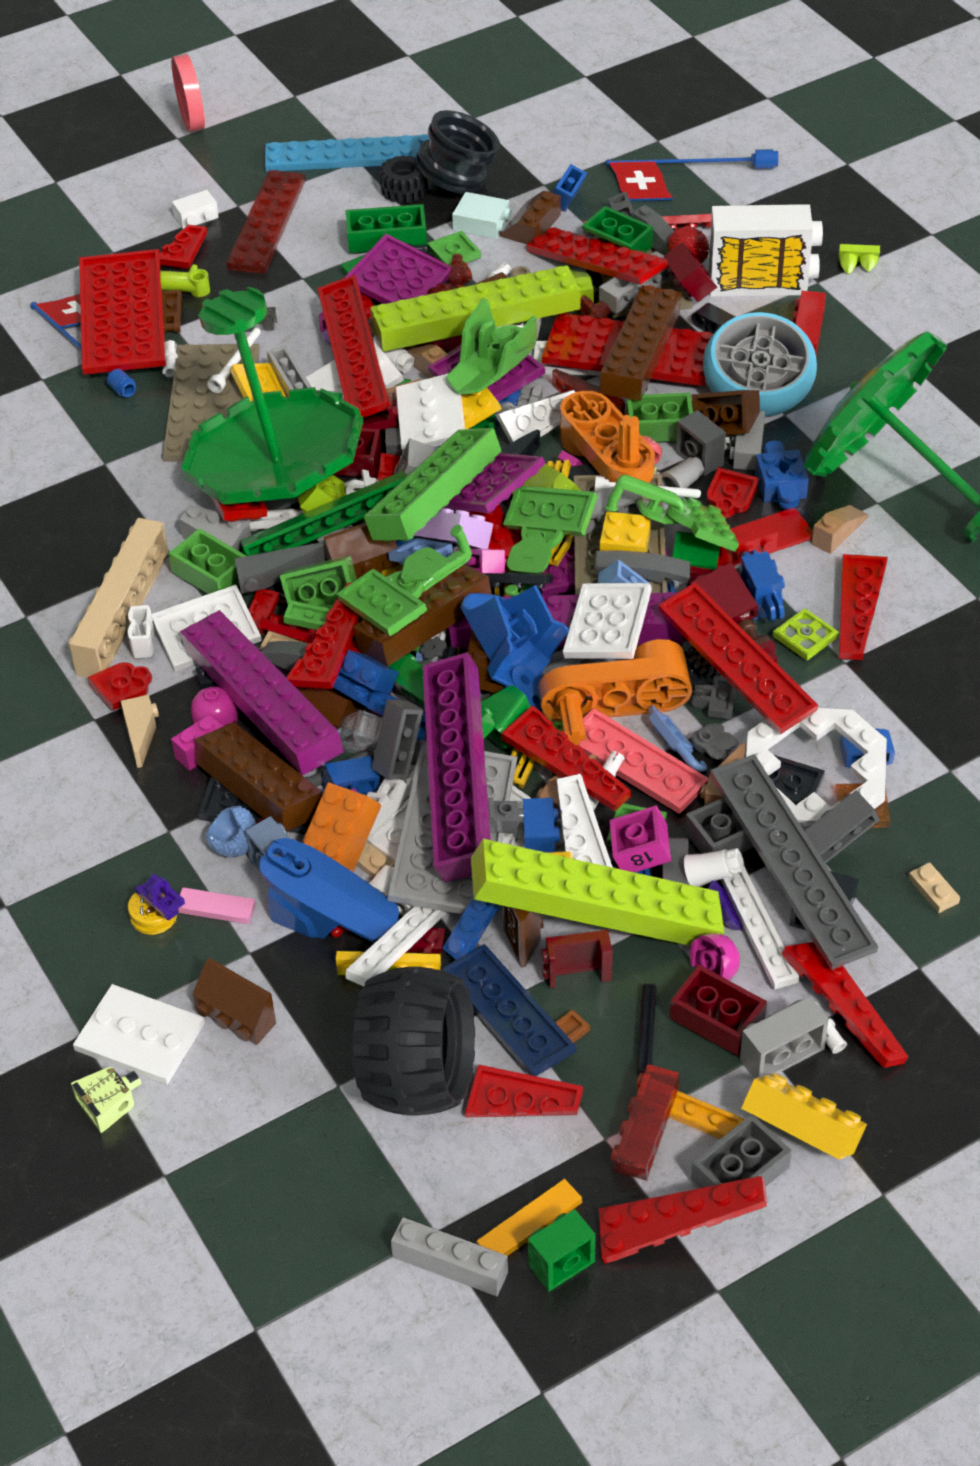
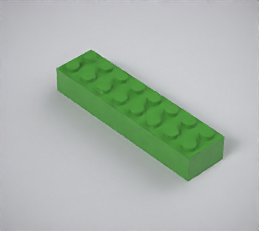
M494 428L459 429L364 516L372 540H383L384 542L401 540L404 542L412 539L419 529L425 527L426 523L435 517L442 507L448 505L449 501L455 495H458L462 488L471 483L472 479L484 470L483 468L489 463L493 462L495 457L501 452Z

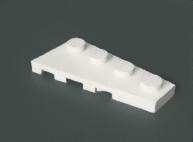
M575 391L564 392L495 414L510 444L536 429L540 430L541 437L560 425L561 402L566 396Z

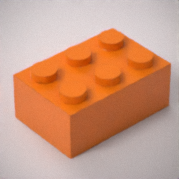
M328 782L302 843L319 850L354 872L382 805L369 796Z

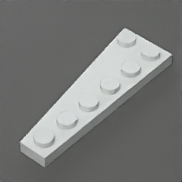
M581 774L557 779L565 852L570 851L573 859L612 867Z

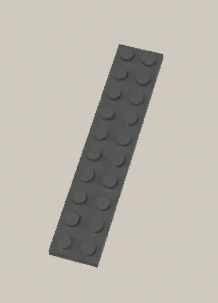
M753 754L712 769L710 777L829 968L833 970L876 953L878 950L877 943L756 755Z

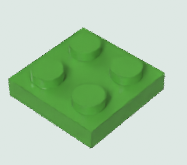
M462 230L427 243L429 251L437 260L453 268L481 258V251Z

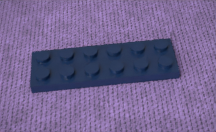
M485 944L442 968V971L453 974L465 981V986L470 991V999L475 1013L529 1075L538 1076L576 1053V1045Z

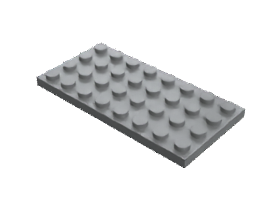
M424 740L421 741L387 901L463 914L473 898L472 876L445 883L434 868L427 741ZM484 751L488 798H493V801H510L517 757ZM490 833L492 841L502 843L504 833Z

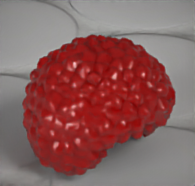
M685 226L675 229L668 238L669 252L684 242L702 263L707 259L708 251L710 250L709 243L701 230Z

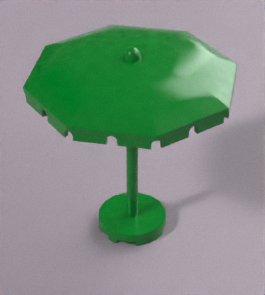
M246 287L247 291L232 292L228 289L220 291L219 297L213 300L207 298L203 301V308L200 314H198L201 326L206 332L214 335L234 334L254 400L250 401L247 396L228 407V414L225 418L219 412L198 425L199 432L193 429L188 444L190 450H186L181 465L183 478L223 505L297 497L353 463L364 421L357 407L343 399L338 401L337 396L323 388L319 390L320 394L316 391L315 387L289 390V397H284L281 391L263 393L245 330L254 327L264 319L267 314V305L264 294L258 289Z
M926 331L906 341L871 368L859 381L851 382L850 391L836 405L814 440L807 454L804 467L813 475L827 476L847 461L848 458L844 452H848L853 456L869 443L865 438L866 434L869 433L875 437L888 424L980 510V495L889 410L891 407H894L899 411L917 392L913 387V383L916 382L920 386L923 385L933 370L928 363L935 366L948 345L940 337ZM980 511L962 531L971 542L977 540L975 535L980 532Z

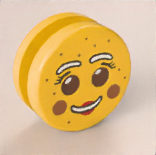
M136 892L128 902L131 924L137 931L143 934L156 935L163 933L172 927L176 921L177 915L167 921Z

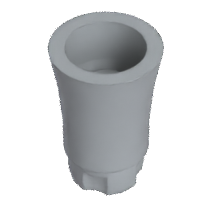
M697 457L683 460L670 470L659 474L662 475V486L688 488L702 475L704 467L701 460Z

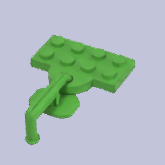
M621 475L617 479L605 506L606 510H618L617 504L625 489L651 499L650 502L638 499L636 502L644 516L663 524L680 523L690 528L695 537L734 552L736 551L739 543L719 508L713 505L706 507L694 498H689L688 500L681 497L680 499L674 492L629 475ZM659 502L668 504L667 510L659 506Z
M533 486L517 488L503 525L507 529L522 530L521 536L523 540L512 547L507 560L508 568L513 572L529 574L545 571L552 555L551 549L561 542L564 535L585 536L598 498L597 494L590 491ZM523 583L520 593L531 588V584ZM512 584L505 588L506 595H518V587Z
M455 525L450 531L451 536L455 537L459 550L446 558L429 547L421 548L405 559L402 571L385 577L375 569L370 570L336 593L339 601L388 636L397 633L401 628L416 620L427 611L425 603L418 599L422 592L470 560L472 552L463 527Z

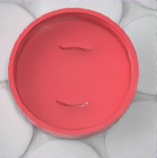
M188 54L173 56L171 58L172 77L182 119L188 132L202 130L205 128L204 109L199 82L192 61Z

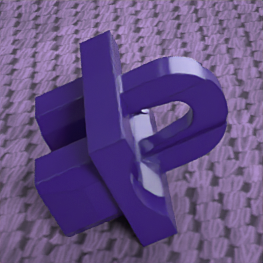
M153 874L146 883L135 887L136 893L167 921L179 914V908L185 904L184 898L170 887L169 882L163 877L159 878L156 874Z

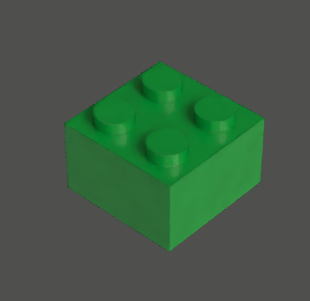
M575 1209L567 1214L559 1215L552 1224L544 1229L539 1228L535 1230L530 1238H528L529 1268L548 1292L595 1262V1233Z

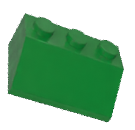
M604 206L582 225V229L615 245L627 247L629 250L632 249L646 253L653 247V226L607 206Z

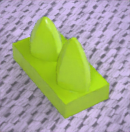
M840 244L838 261H840L843 270L847 274L853 271L857 262H861L863 268L869 272L878 263L880 246Z

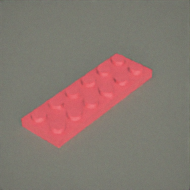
M593 708L583 718L587 738L584 741H580L579 746L584 749V753L587 756L596 755L597 762L604 766L611 751L617 752L615 756L618 753L622 754L625 760L620 765L616 775L678 814L701 793L703 784H708L709 778Z

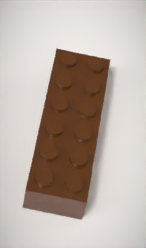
M463 564L432 587L423 591L418 599L425 603L427 611L391 636H388L369 621L363 619L360 623L353 626L358 650L388 667L464 618L465 615L461 609V603L468 594H491L489 577Z
M232 722L194 739L195 763L264 819L271 816L277 824L281 823L284 826L286 832L313 819L322 798V791L236 723Z

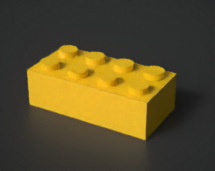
M772 1073V1075L768 1074L753 1080L741 1109L838 1160L854 1154L867 1126L866 1123L860 1121L861 1116L849 1110L843 1112L835 1108L836 1103L829 1099L821 1098L819 1100L811 1095V1090L803 1086L797 1085L794 1087L788 1084V1079L780 1074Z

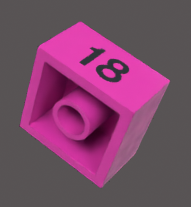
M657 805L610 820L613 858L621 870L637 872L671 861L668 827Z

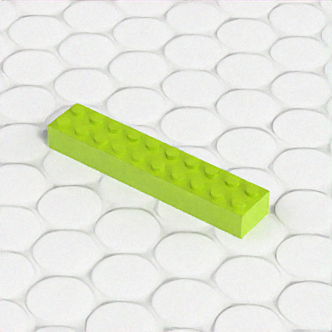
M568 265L373 306L370 307L372 328L382 351L385 352L462 335L466 320L483 298L488 300L495 325L500 327L528 321L532 316L542 318L579 310L580 288Z
M487 839L481 841L471 856L473 896L475 900L689 946L692 945L694 940L699 939V936L709 933H719L722 935L725 933L719 892Z

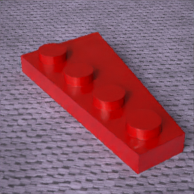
M478 1064L465 1117L578 1115L584 1089L580 1085Z

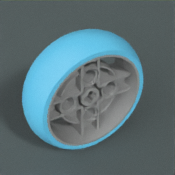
M757 312L737 316L717 329L705 349L703 369L705 379L712 393L759 390L760 411H765V417L784 413L795 407L805 398L814 383L817 362L811 341L796 324L775 314Z

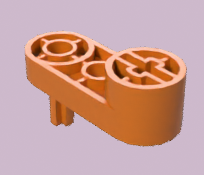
M594 391L574 392L564 398L560 407L561 444L566 451L577 456H585L602 477H605V479H608L609 482H616L621 475H629L650 483L654 477L655 453L648 442L640 435L639 419L636 416L631 418L629 415L623 416L607 397Z
M656 639L638 646L633 659L555 668L546 673L540 680L538 691L543 713L553 720L562 721L563 731L568 735V739L574 745H580V741H584L587 738L583 718L593 708L609 718L650 714L648 709L651 705L655 706L661 713L679 708L689 700L692 686L683 648L676 642Z

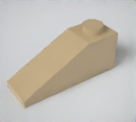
M149 695L121 701L137 768L143 766L156 729L155 717H159L156 703L151 704Z

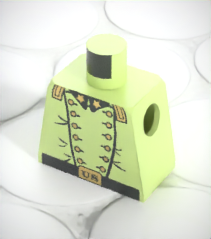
M108 1067L74 1081L71 1085L75 1099L102 1133L133 1108L134 1101L131 1090L141 1085V1081L135 1071L121 1078L113 1067Z

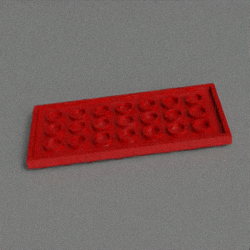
M159 249L79 257L83 374L112 372L115 369L131 370L166 366Z
M566 312L557 314L542 355V364L601 372L625 321L594 318L588 315H572ZM673 328L651 379L706 386L707 381L704 375L703 357L707 344L713 334L711 332H696L690 329Z

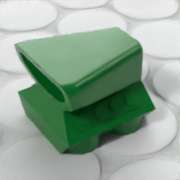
M510 685L481 701V706H486L493 713L491 718L496 724L486 738L502 750L510 749L513 746L502 740L501 733L531 707L526 695L515 686Z

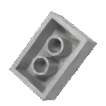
M810 996L803 1000H796L788 1008L780 1012L775 1011L766 1019L758 1023H752L743 1030L740 1062L754 1079L768 1074L772 1075V1073L778 1074L824 1050L829 1019Z

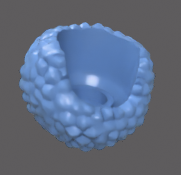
M231 806L222 810L207 829L206 841L210 849L227 858L244 855L248 851L245 830L256 825L255 819L242 806Z

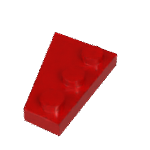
M187 225L174 237V241L170 245L165 244L162 247L160 265L189 269L208 234L207 227Z

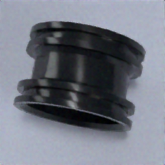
M451 110L435 113L428 127L430 140L422 142L415 156V164L418 170L429 181L448 191L459 194L478 192L487 176V170L484 165L493 162L500 148V141L497 135L483 122L470 115Z

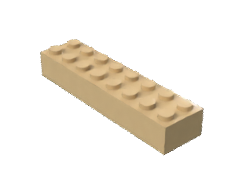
M138 518L134 526L130 527L126 541L122 542L120 552L117 557L113 558L112 566L109 572L105 573L103 583L100 588H97L92 603L88 604L84 618L79 621L74 636H71L69 639L68 648L71 650L72 665L75 667L76 676L88 678L110 667L128 633L130 625L128 618L129 609L131 606H142L169 555L163 522Z

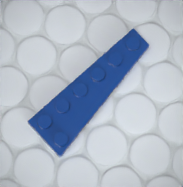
M341 672L338 673L333 689L341 691L381 716L384 715L387 700H399L387 693L372 690ZM425 712L422 713L417 735L418 741L427 739Z

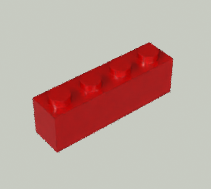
M802 290L800 299L796 298L793 323L808 336L815 355H817L826 293Z

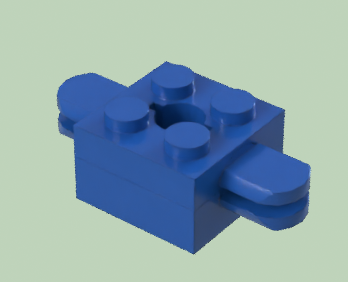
M780 441L766 443L764 453L756 454L755 476L760 478L759 489L763 502L779 501L782 508L793 509L798 506L799 499L807 498L809 478L800 451H785L784 445Z
M755 549L751 550L750 554L748 551L742 552L740 577L758 605V616L753 618V620L766 617L769 622L774 621L775 618L778 620L783 619L785 612L782 589L785 588L783 576L777 572L775 560H771L768 551L758 553Z

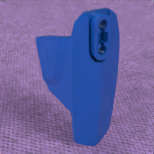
M289 838L274 840L260 859V874L270 885L268 905L270 918L274 923L310 938L324 939L337 926H342L371 942H375L398 921V905L387 901L388 897L368 882L309 845Z

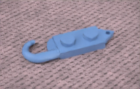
M651 705L648 709L650 713L648 718L654 725L653 729L665 738L667 747L677 752L691 768L699 772H705L707 765L704 761L699 763L692 756L693 745L668 715L661 713L655 706Z

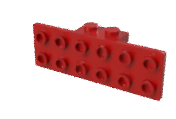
M796 508L787 509L730 528L735 534L739 545L735 552L720 546L717 567L730 563L733 566L741 564L742 552L748 551L750 554L751 550L756 549L758 553L768 551L770 554L812 540L813 531Z

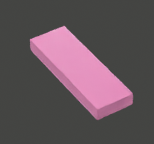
M182 888L180 896L184 898L185 904L179 908V913L249 924L256 902L255 899Z

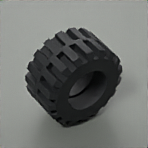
M395 156L387 159V162H383L382 166H380L381 193L386 199H391V201H397L398 203H409L422 198L427 193L428 179L418 170L413 156Z

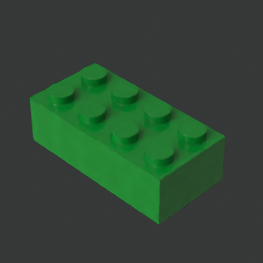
M423 204L346 210L349 253L369 252L385 234L404 243H411V245L427 244Z

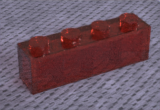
M648 1064L645 1073H640L637 1081V1089H639L637 1096H632L628 1107V1112H630L628 1121H623L620 1129V1136L622 1137L620 1144H615L612 1151L611 1160L614 1161L615 1172L645 1181L648 1180L680 1086L679 1072Z

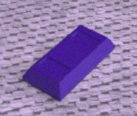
M711 881L708 889L719 892L724 923L732 930H742V924L725 889L716 881Z

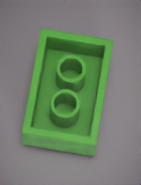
M690 392L643 395L641 401L626 399V415H629L630 418L636 416L639 419L640 435L649 436L656 442L677 441L678 420L693 413Z
M200 528L168 553L172 573L207 594L233 585L240 586L235 558L245 557L246 555Z
M350 555L286 570L280 575L287 604L292 600L329 609L333 608L338 598L336 593L344 589L347 583H353L357 580Z

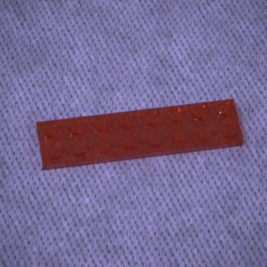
M278 170L268 171L229 256L227 269L266 273L305 184V174Z

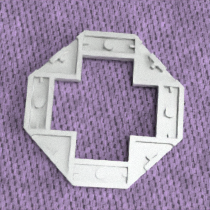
M818 708L816 712L781 735L766 720L748 731L746 757L755 754L767 774L770 775L781 766V761L768 751L773 745L799 727L816 741L835 728L864 754L863 757L850 767V771L864 783L856 790L874 809L885 801L887 739L854 710ZM778 789L797 821L802 823V826L813 825L821 818L824 812L832 810L840 803L839 801L830 807L813 792L795 805Z

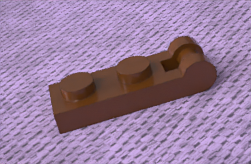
M162 291L164 333H167V331L181 333L182 291Z

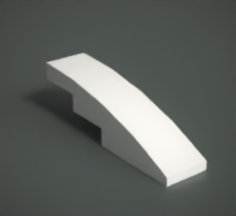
M416 765L410 766L408 779L385 778L377 793L368 792L366 796L382 805L370 834L379 828L408 797Z

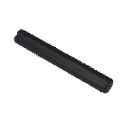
M648 983L642 987L637 1074L639 1076H649L652 1066L657 987L655 984Z

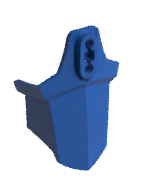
M536 585L509 599L493 594H468L461 603V609L490 660L487 669L491 679L506 687L510 685L515 686L526 695L530 706L533 705L539 711H542L538 691L539 682L543 678L542 672L550 662L558 646L568 636V627L562 622L553 619Z

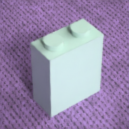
M465 192L452 214L453 230H462L465 233L497 239L499 234L505 229L507 220H510L512 216L509 200Z

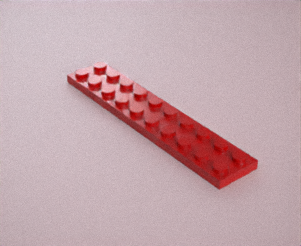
M356 275L317 288L344 400L357 407L363 418L388 409L390 401Z

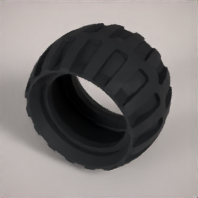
M426 967L396 968L367 979L364 988L360 990L358 996L359 1000L357 1008H355L352 1032V1061L356 1075L355 1081L357 1088L360 1089L363 1100L381 1110L408 1116L440 1113L460 1105L462 1099L468 1093L475 1058L474 1009L470 999V991L465 986V981L445 971Z

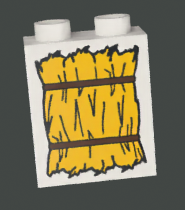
M810 204L712 206L708 273L718 288L712 291L710 296L801 295L802 290L807 291L808 279L819 277V254H811V247L821 246L823 236L822 221H812Z

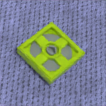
M804 608L773 631V637L805 660H809L839 637V631Z

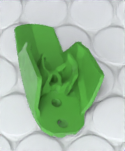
M483 298L465 322V328L462 332L460 362L446 376V380L451 388L458 394L481 392L508 373L535 346L537 341V317L532 316L523 328L515 325H505L497 328L489 302Z

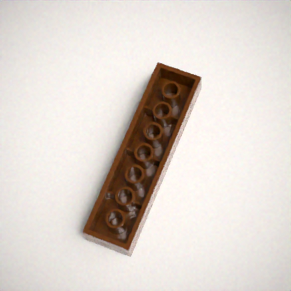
M651 285L641 286L601 371V394L637 401L642 400L680 314L682 292L673 289L655 288Z

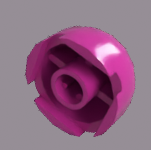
M208 687L199 691L191 702V719L193 724L210 714L222 726L234 722V720L235 722L238 720V706L221 687Z
M709 933L699 936V939L692 942L690 962L692 967L701 965L730 981L738 972L740 954L735 943L728 936L719 933Z

